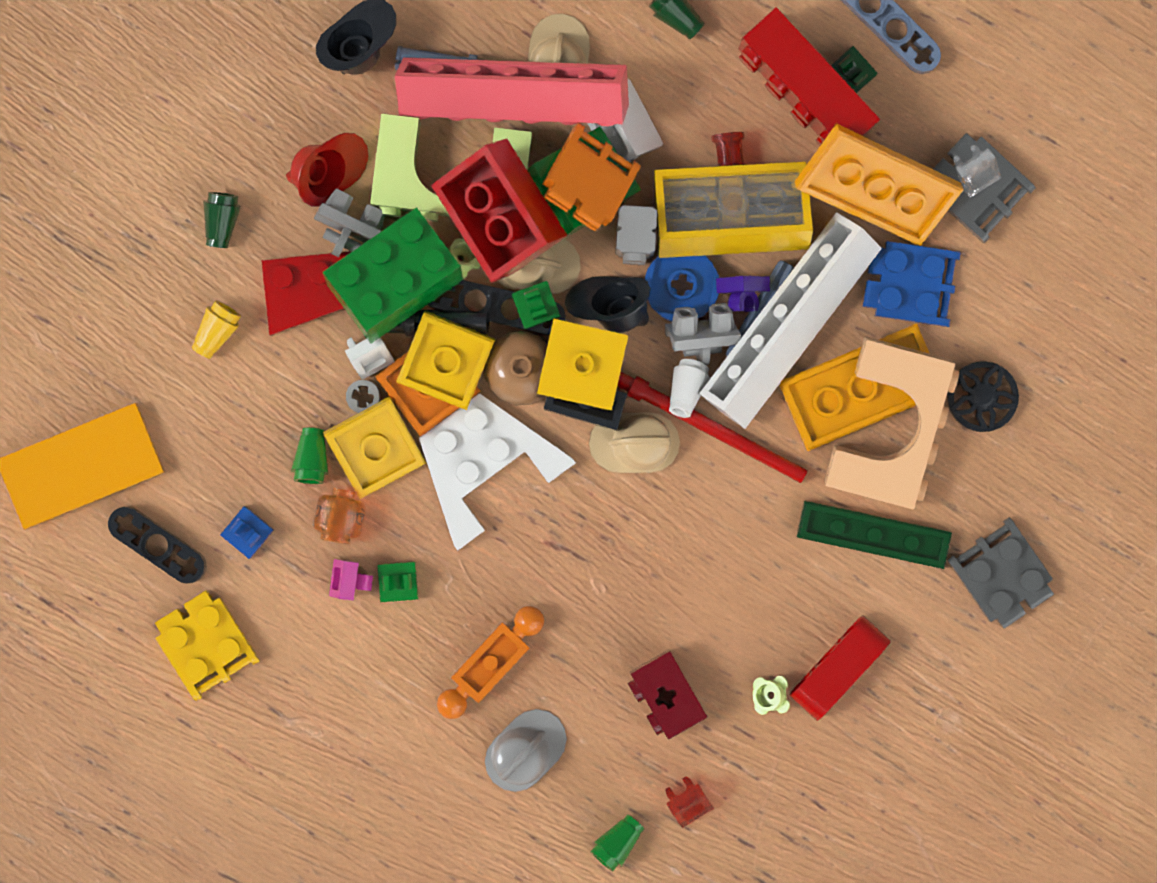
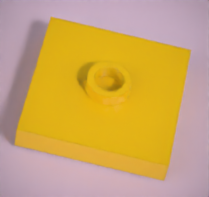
M424 311L396 382L467 410L495 338Z
M553 319L537 394L612 411L628 335Z
M390 396L323 432L360 499L426 464L423 455Z

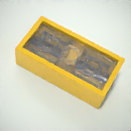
M806 162L655 170L654 201L655 209L657 210L656 227L659 258L808 250L813 233L810 196L796 189L794 182L807 165Z

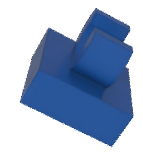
M244 506L220 536L248 559H251L274 529L248 507Z

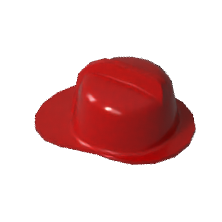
M355 133L339 134L322 145H307L294 156L291 170L285 175L286 179L298 189L304 203L311 207H320L322 203H326L335 189L344 191L360 179L368 162V146L363 138Z

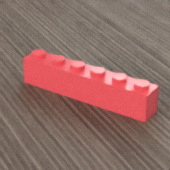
M403 58L395 74L399 116H412L419 119L441 117L454 121L468 118L486 119L489 122L521 120L529 124L548 121L560 122L564 125H574L579 122L597 123L600 126H613L615 124H623L629 107L627 65Z

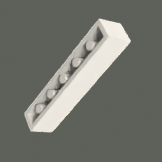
M836 212L699 394L721 413L746 429L882 248L862 227Z

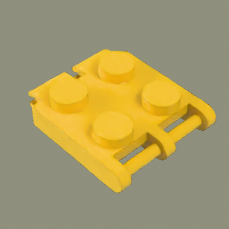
M207 590L183 604L190 615L188 618L185 619L179 608L155 622L161 635L155 638L195 701L203 698L202 693L219 682L223 681L226 683L231 680L230 675L249 663L255 665L260 661L222 598L219 597L213 600ZM242 654H246L245 658L226 669L224 667ZM215 671L218 673V675L211 678L199 687L196 686V683L208 677Z

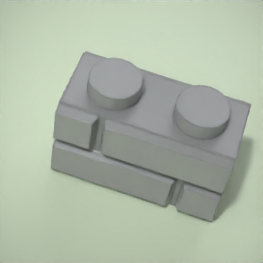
M623 205V207L619 208L615 254L623 257V264L645 265L646 259L653 257L657 210L654 207Z

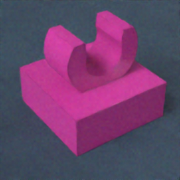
M334 559L329 596L354 601L355 589L371 591L373 576L357 573L359 564L357 562Z

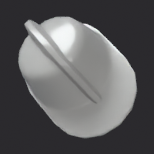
M538 709L526 711L515 718L493 740L487 749L485 766L487 774L493 783L504 790L514 792L526 790L536 784L559 760L565 750L567 738L565 728L560 720L550 712Z

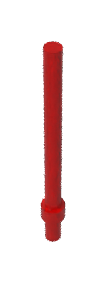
M620 371L617 386L627 391V396L638 402L642 399L799 483H802L808 471L805 468L695 410L692 411L691 416L688 418L672 414L669 411L671 397L648 386L649 381L637 375L633 378Z

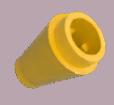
M215 300L211 307L207 306L195 337V342L191 348L201 356L211 359L213 354L239 327L237 322L241 315L230 306Z

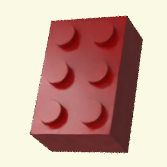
M507 138L486 144L431 185L491 283L513 275L568 236Z

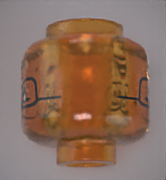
M333 488L332 495L324 494L318 498L313 528L318 533H321V540L350 544V539H356L361 535L366 506L362 501L354 499V491Z

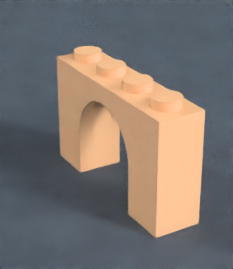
M865 336L855 369L856 377L899 388L911 396L918 409L917 430L912 440L903 449L890 455H871L834 445L824 479L825 485L914 510L916 500L922 502L927 490L928 480L923 479L926 465L933 466L939 444L933 442L937 428L943 429L947 420L949 407L944 406L947 392L954 393L958 382L959 371L954 370L955 362L948 358Z

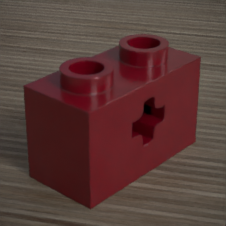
M669 649L630 671L634 680L627 684L638 703L645 699L652 713L646 717L657 736L664 732L669 740L707 718L705 711ZM662 686L667 691L674 689L676 692L671 696L673 703L669 706H666L663 701L659 703L655 701L659 697L657 689Z

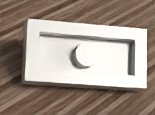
M628 79L629 107L623 124L601 126L617 153L631 162L637 157L661 147L663 142L632 82ZM588 123L591 131L600 126L597 123Z

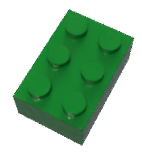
M417 207L323 271L327 286L370 344L464 280L460 264Z

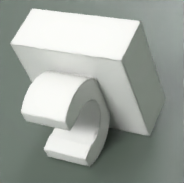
M381 337L372 344L367 339L358 344H355L352 338L347 339L349 349L345 350L362 380L395 362Z

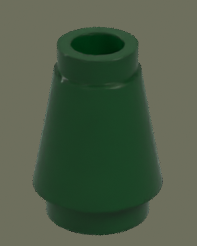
M653 0L649 5L655 12L653 14L654 17L682 35H685L689 40L705 24L688 0Z
M208 192V199L203 201L206 245L216 248H228L241 205H237L238 196L221 192Z

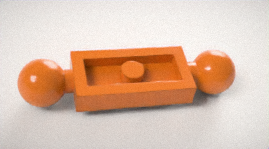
M525 606L519 609L514 617L515 626L512 629L502 622L454 673L451 679L459 686L456 689L445 690L437 700L438 711L443 717L447 719L461 717L466 711L467 698L469 696L479 704L530 649L522 639L525 636L536 635L542 630L544 616L538 608Z

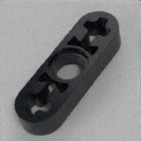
M121 507L110 515L108 528L113 537L177 581L189 584L197 582L204 576L207 566L204 556L137 509ZM131 514L134 517L132 524L140 530L144 529L145 523L150 526V529L142 535L139 546L133 542L138 537L137 534L130 530H126L123 534L119 531L121 524L117 521L119 516L127 517ZM154 534L164 536L168 542L167 551L161 556H154L147 549V541ZM176 545L182 548L176 555L184 560H189L191 557L196 559L194 563L195 568L198 569L196 574L188 573L186 576H183L181 574L183 567L175 560L171 561L170 567L164 563L173 555Z

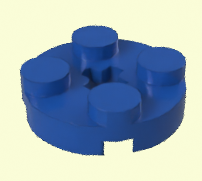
M705 255L659 258L658 256L649 265L645 275V280L648 281L651 288L648 298L650 307L662 318L671 322L675 308L681 307L694 308L698 318L703 317L709 311V307L715 304L719 294L716 290V278H719V275L713 263ZM680 274L686 275L687 282L693 283L692 290H686L684 296L677 295V289L671 287V281L678 280Z

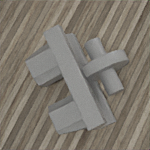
M335 189L326 203L321 204L314 217L315 220L341 232L339 234L327 228L322 237L335 244L331 254L339 257L343 248L352 252L361 246L360 243L348 238L349 236L365 243L380 233L385 214H382V210L368 204L360 220L347 215L346 213L353 197L339 189Z
M726 303L712 304L709 307L708 320H698V314L694 308H675L672 323L665 324V335L670 338L673 350L683 351L685 357L696 356L697 361L705 365H709L710 354L721 353L722 346L736 345L741 339V334L734 323L733 313Z

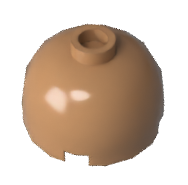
M511 331L499 337L494 342L484 366V377L490 390L502 401L516 406L531 405L543 399L545 396L537 394L548 342L540 335L529 331Z

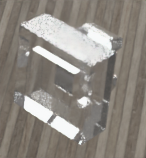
M971 146L970 149L973 157L966 162H962L958 156L953 158L959 180L969 198L1002 178L997 160L988 148L981 152L978 146Z

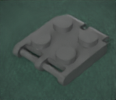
M966 133L947 153L956 164L952 166L942 158L933 170L961 182L964 190L949 208L948 212L985 244L990 238L988 234L1004 217L1008 219L1013 213L1011 209L1027 192L1031 194L1036 187L982 136L975 141ZM1018 185H1020L1021 188L1017 191V193L1006 204H1004L1003 201L1010 195V193ZM995 210H997L998 213L983 229H981L980 226L985 222V220Z
M1010 517L1003 521L1004 526L985 539L981 536L975 540L976 545L957 558L952 556L947 560L988 621L992 622L997 619L1004 629L1026 614L1019 604L1021 601L1025 600L1033 610L1054 595L1047 584L1053 578ZM1008 531L1010 532L1011 535L997 543L992 548L989 547V544L1000 538ZM979 551H982V555L966 566L962 567L960 565Z

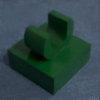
M854 46L831 65L856 93L878 74Z

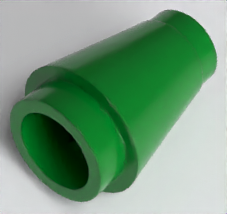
M310 427L302 428V434L291 468V472L294 473L295 482L304 484L324 483V475H328L326 445L323 434L325 430Z
M627 814L624 819L620 820L594 841L595 847L590 853L613 872L618 865L620 867L623 866L640 834L644 831V827Z

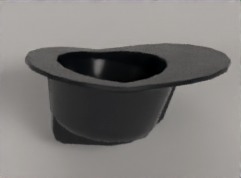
M365 0L353 7L321 34L316 44V55L319 62L327 69L341 71L344 75H358L369 71L376 65L380 57V48L387 43L395 30L396 13L393 6L385 0Z
M591 277L580 281L566 294L565 306L567 311L576 318L595 320L608 331L624 333L637 326L648 324L649 315L646 301L650 296L651 288L648 281L638 277Z

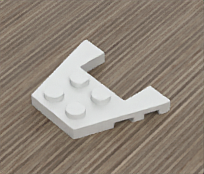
M481 394L471 399L467 410L459 408L419 438L454 547L457 551L485 531L463 501V497L525 452L546 481L550 483L575 464V461L570 456Z

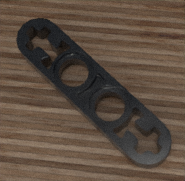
M462 280L456 284L464 286L459 294V308L451 307L454 299L442 297L440 303L432 301L428 304L429 307L436 310L471 311L465 306V297L470 291L479 290L486 296V305L480 311H489L490 322L525 330L520 317L515 320H509L501 312L502 304L510 298L513 299L512 293H515L513 291ZM455 286L448 291L456 293ZM555 302L560 314V320L565 321L566 315L563 307ZM540 324L526 330L550 335L552 324L550 328L543 327L544 324Z

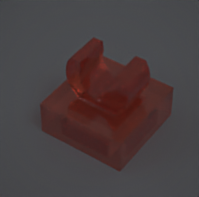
M686 776L682 778L687 787L685 792L675 795L670 787L665 790L670 800L666 805L682 828L714 809L700 785H694L691 779Z

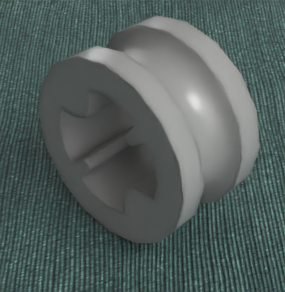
M367 380L353 382L346 392L348 406L357 413L381 400L378 387ZM367 386L368 393L374 395L373 402L371 404L366 402L367 407L365 408L358 407L359 401L353 399L354 391L360 392L359 387Z

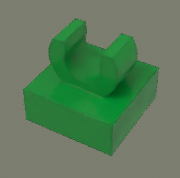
M547 281L512 293L525 330L560 317Z
M416 562L377 565L380 603L419 599Z

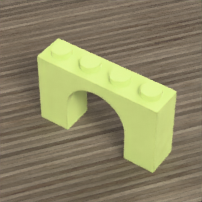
M381 114L370 204L382 210V214H385V216L400 217L401 211L410 212L416 207L427 221L438 222V216L450 217L438 196L425 188L417 175L416 158L421 126L420 119ZM494 127L493 142L507 138L525 168L528 169L532 132Z

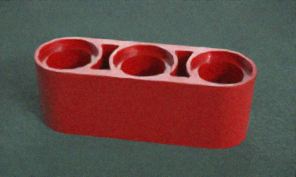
M862 615L801 679L789 696L816 721L820 720L891 643V640Z

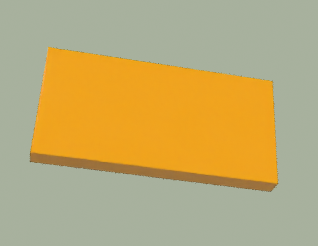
M839 124L834 126L794 181L796 189L919 246L923 244L964 190L961 182Z
M917 323L878 339L929 353ZM862 347L786 378L779 384L806 451L815 449L916 406V403L911 396L899 388L856 377L855 369Z
M137 403L118 409L0 458V473L24 530L165 473Z

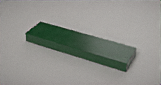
M808 501L803 502L796 538L945 569L952 532Z

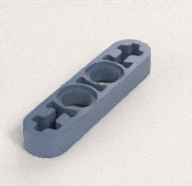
M841 0L913 72L918 74L929 73L940 62L941 52L937 43L893 0H880V8L875 13L864 12L860 8L859 0ZM897 19L904 22L907 28L906 36L900 40L890 38L886 33V25L889 21ZM914 33L919 39L913 44L921 51L926 48L931 50L932 53L929 59L932 63L930 65L926 62H922L920 65L917 64L914 60L917 57V53L911 47L907 49L906 53L900 48L908 43Z

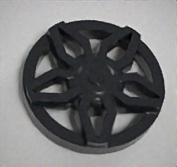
M986 361L971 363L959 370L958 382L962 390L967 392V395H962L955 402L954 393L947 392L949 410L955 420L963 427L976 432H989L1004 426L1013 417L1019 401L1017 384L1012 375L1002 366ZM975 368H989L983 375L982 382H980L977 375L969 371ZM997 371L996 383L992 385L988 382V379ZM963 375L974 380L975 384L968 387ZM1003 377L1007 380L1011 393L1005 390L997 391V388L1002 384ZM1002 395L1010 399L1011 403H998L999 396ZM967 400L970 408L958 411L957 408ZM995 407L998 410L1009 409L1007 414L995 423L996 412L993 408ZM976 410V419L980 426L966 421L961 415L972 414ZM986 411L990 413L989 426L986 425L982 417V413Z

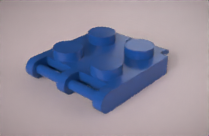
M886 241L885 248L879 251L868 267V274L880 275V282L866 281L863 307L875 309V317L950 327V319H947L950 295L955 294L956 286L952 285L955 262L960 260L961 253ZM945 259H948L945 284H942ZM940 292H942V293H943V297H942L940 317H937V311H938V308H939Z

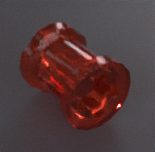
M729 132L711 136V142L716 145L718 166L748 165L743 160L741 141L745 139L744 132Z

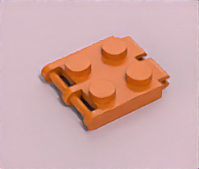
M578 122L572 129L543 182L549 188L544 198L565 212L570 210L573 205L576 206L577 209L573 217L595 232L601 224L607 226L612 222L641 165L635 161L630 163L612 150L613 146L608 142L602 144L584 131L585 127ZM579 138H582L584 141L598 149L599 152L597 153L596 151L588 147L586 144L581 142ZM607 158H611L619 165L627 169V171H623L621 168L607 160Z

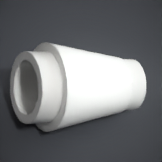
M682 359L679 365L674 367L669 411L672 414L682 418L691 416L701 397L699 393L710 380L708 376L709 368L704 363L694 359Z

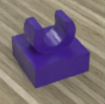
M770 276L716 278V290L719 294H731L728 306L732 312L758 311L759 299L756 293L770 292Z

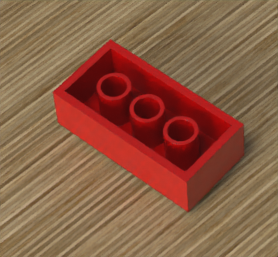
M777 7L742 38L738 48L742 53L739 56L741 62L752 73L758 70L767 79V82L764 84L767 90L778 101L784 98L792 106L793 110L790 112L792 117L804 129L810 126L819 137L816 139V142L819 146H821L836 124L865 136L879 122L880 118Z

